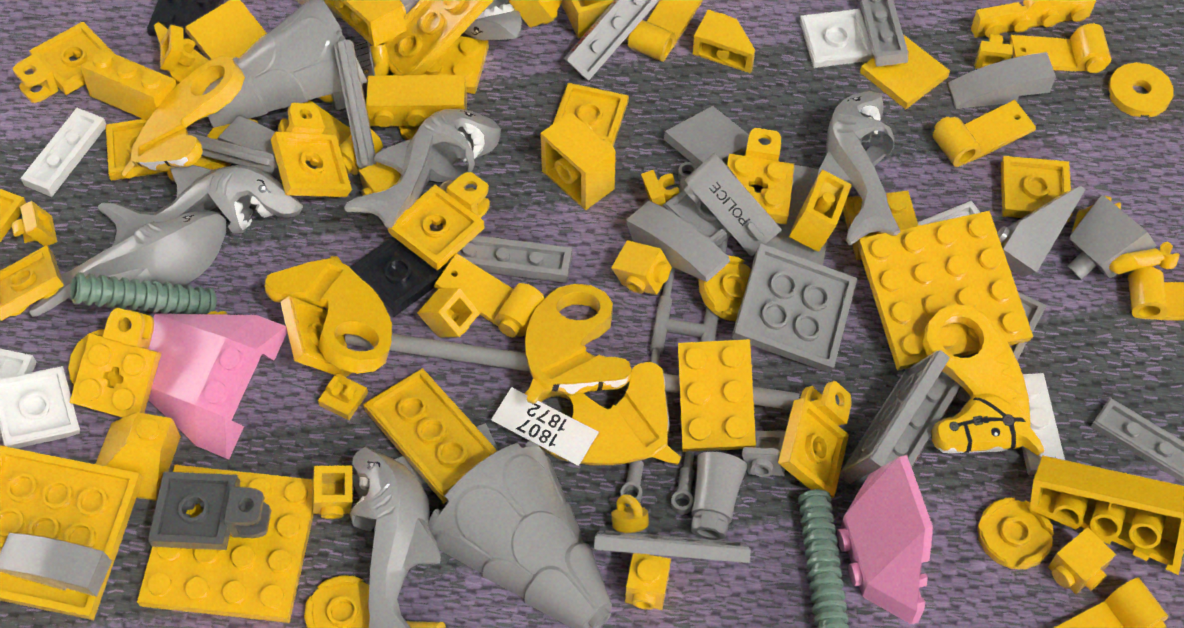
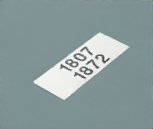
M511 387L491 420L579 466L599 432L540 401H537L535 404L528 403V395Z

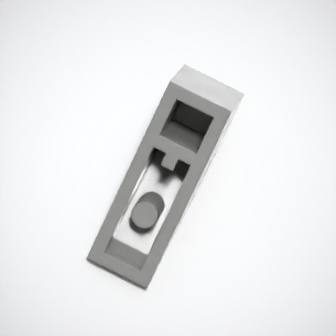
M1078 186L1069 190L1008 227L1004 226L998 231L997 234L1010 270L1022 277L1034 274L1039 270L1086 190L1085 188Z

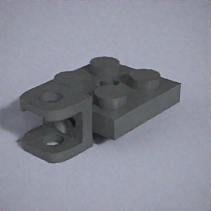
M164 472L148 541L152 547L227 550L230 533L232 537L258 538L266 535L271 508L264 502L265 497L260 490L240 487L241 481L237 475ZM195 504H200L203 510L200 515L191 518L189 514H186L187 510L194 509Z

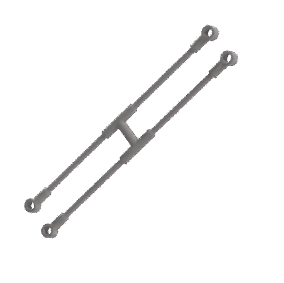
M685 162L679 166L680 192L688 185L684 180L688 175L683 172H693L697 168L691 162ZM728 239L718 246L724 253H726ZM674 267L670 271L668 280L664 283L662 296L659 297L650 351L652 352L650 362L659 365L660 354L664 351L667 332L701 337V342L715 341L718 316L707 306L703 324L669 319L672 305L671 291L675 274ZM695 451L685 452L684 465L679 473L677 491L671 498V508L680 515L689 513L693 507L691 491L694 477L692 466ZM642 460L629 463L627 480L620 490V496L629 490L637 492L638 495L635 498L639 503L642 500V488L640 486L644 466ZM679 498H684L689 504L687 506H679L675 501Z

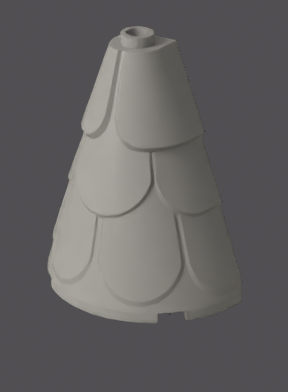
M323 0L305 2L268 34L258 39L240 58H233L245 76L241 90L229 104L216 113L206 116L213 128L231 124L238 115L250 119L265 115L269 111L289 107L291 103H304L311 99L343 91L334 44L346 39L341 32L342 29ZM357 60L361 84H363L367 80ZM223 77L211 83L202 95L213 90Z
M528 441L524 448L515 443L481 461L447 492L445 497L448 501H446L447 505L442 512L439 509L434 510L429 519L428 527L437 542L438 549L480 572L484 578L524 598L527 605L571 628H600L611 616L612 603L591 547L584 542L571 504L565 498L550 458L545 455L539 445Z

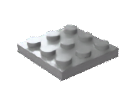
M761 243L755 254L731 338L736 340L750 339V345L830 373L835 366L857 278Z

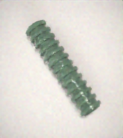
M82 272L75 274L70 287L71 300L74 304L78 305L83 301L88 306L95 303L98 307L106 304L108 308H113L117 305V308L125 309L127 306L129 310H136L138 307L140 311L144 312L149 308L150 312L153 313L160 310L163 314H167L169 311H171V314H179L180 312L181 314H208L211 311H215L217 303L216 293L210 287L204 290L201 286L193 288L191 285H186L183 288L181 284L172 286L171 283L165 282L162 285L158 281H154L151 284L148 280H143L140 283L138 279H132L129 282V279L124 277L118 280L115 276L107 279L105 275H99L96 278L95 274L90 273L85 277Z
M820 489L809 490L798 497V503L801 506L799 509L802 516L801 525L804 527L802 535L805 537L803 543L806 548L805 557L808 559L806 566L810 570L808 572V579L811 581L809 589L813 593L811 594V602L815 604L812 607V612L814 615H817L814 617V624L817 628H850L846 624L849 620L848 615L844 613L847 610V604L843 601L845 600V592L841 590L844 587V583L840 579L842 577V570L838 568L841 562L839 557H837L839 549L835 546L838 541L834 535L836 527L833 524V506L830 503L832 499L831 494Z

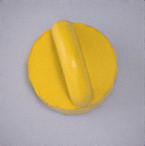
M627 494L621 495L617 499V509L611 513L612 527L622 533H635L646 529L649 525L648 510L643 508L635 497Z

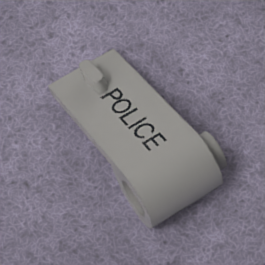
M715 152L684 179L688 184L684 191L696 204L702 201L750 256L756 253L761 243H768L782 230Z

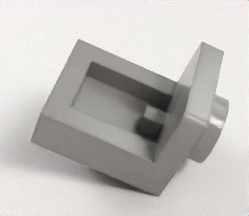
M755 431L756 448L744 447L742 452L743 460L748 466V474L760 477L771 475L784 476L785 469L778 464L786 431Z

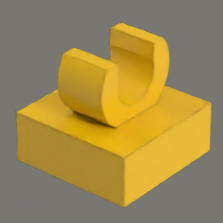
M170 25L160 44V69L173 72L178 62L185 66L193 64L196 55L192 54L196 42L191 39H183L182 27Z
M990 34L989 42L981 41L975 59V69L1011 59L1013 45L1003 44L1002 35Z
M654 170L641 174L649 200L663 207L666 201L680 193L678 187L670 190L666 189L668 186L675 184L673 174L671 173L661 176L659 180Z
M33 201L20 207L23 219L12 223L13 235L15 237L23 234L24 243L36 240L43 246L58 242L52 215Z
M337 373L326 386L325 391L318 399L319 406L350 420L367 396L368 390L367 387Z

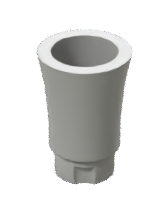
M703 452L697 456V479L691 512L693 516L691 532L693 534L712 540L725 539L729 523L732 522L739 488L748 467L742 459L722 452Z

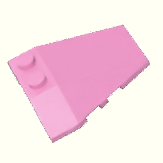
M154 314V331L149 348L147 349L158 351L162 354L148 400L165 417L172 418L176 427L197 447L229 460L244 426L232 421V418L260 357L263 356L275 360L287 334L286 326L258 315Z
M907 455L894 459L868 475L844 515L841 528L837 530V539L841 551H848L851 564L848 565L849 577L853 586H859L862 597L907 623L915 624L919 622L925 609V600L921 597L919 588L927 586L928 577L926 573L921 574V566L923 562L930 560L933 526Z

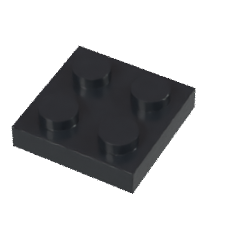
M158 0L147 27L149 36L157 37L154 25L159 22L167 29H169L170 25L182 27L183 39H191L186 33L185 27L221 6L224 0Z
M395 237L390 238L350 267L364 282L374 289L384 303L386 310L393 317L435 288L436 281L444 271L442 267L437 271Z

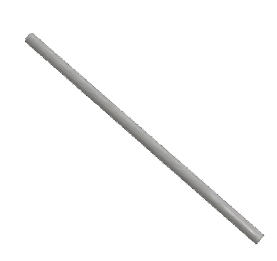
M346 334L345 336L347 345L374 348L369 341L360 336ZM392 334L389 351L530 372L526 353ZM664 373L666 392L680 394L679 376ZM753 387L754 405L792 410L794 400L799 399L800 393Z

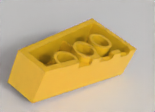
M1042 455L1033 480L1029 510L1075 530L1079 527L1084 529L1088 527L1104 543L1109 545L1112 541L1133 550L1132 555L1148 561L1150 557L1166 564V570L1179 575L1184 553V486Z

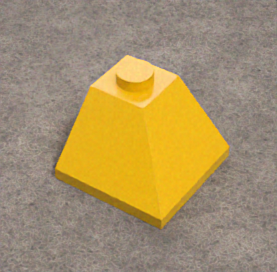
M136 412L111 423L95 464L140 473L143 481L137 498L157 501L163 473L169 471L181 436L172 418Z

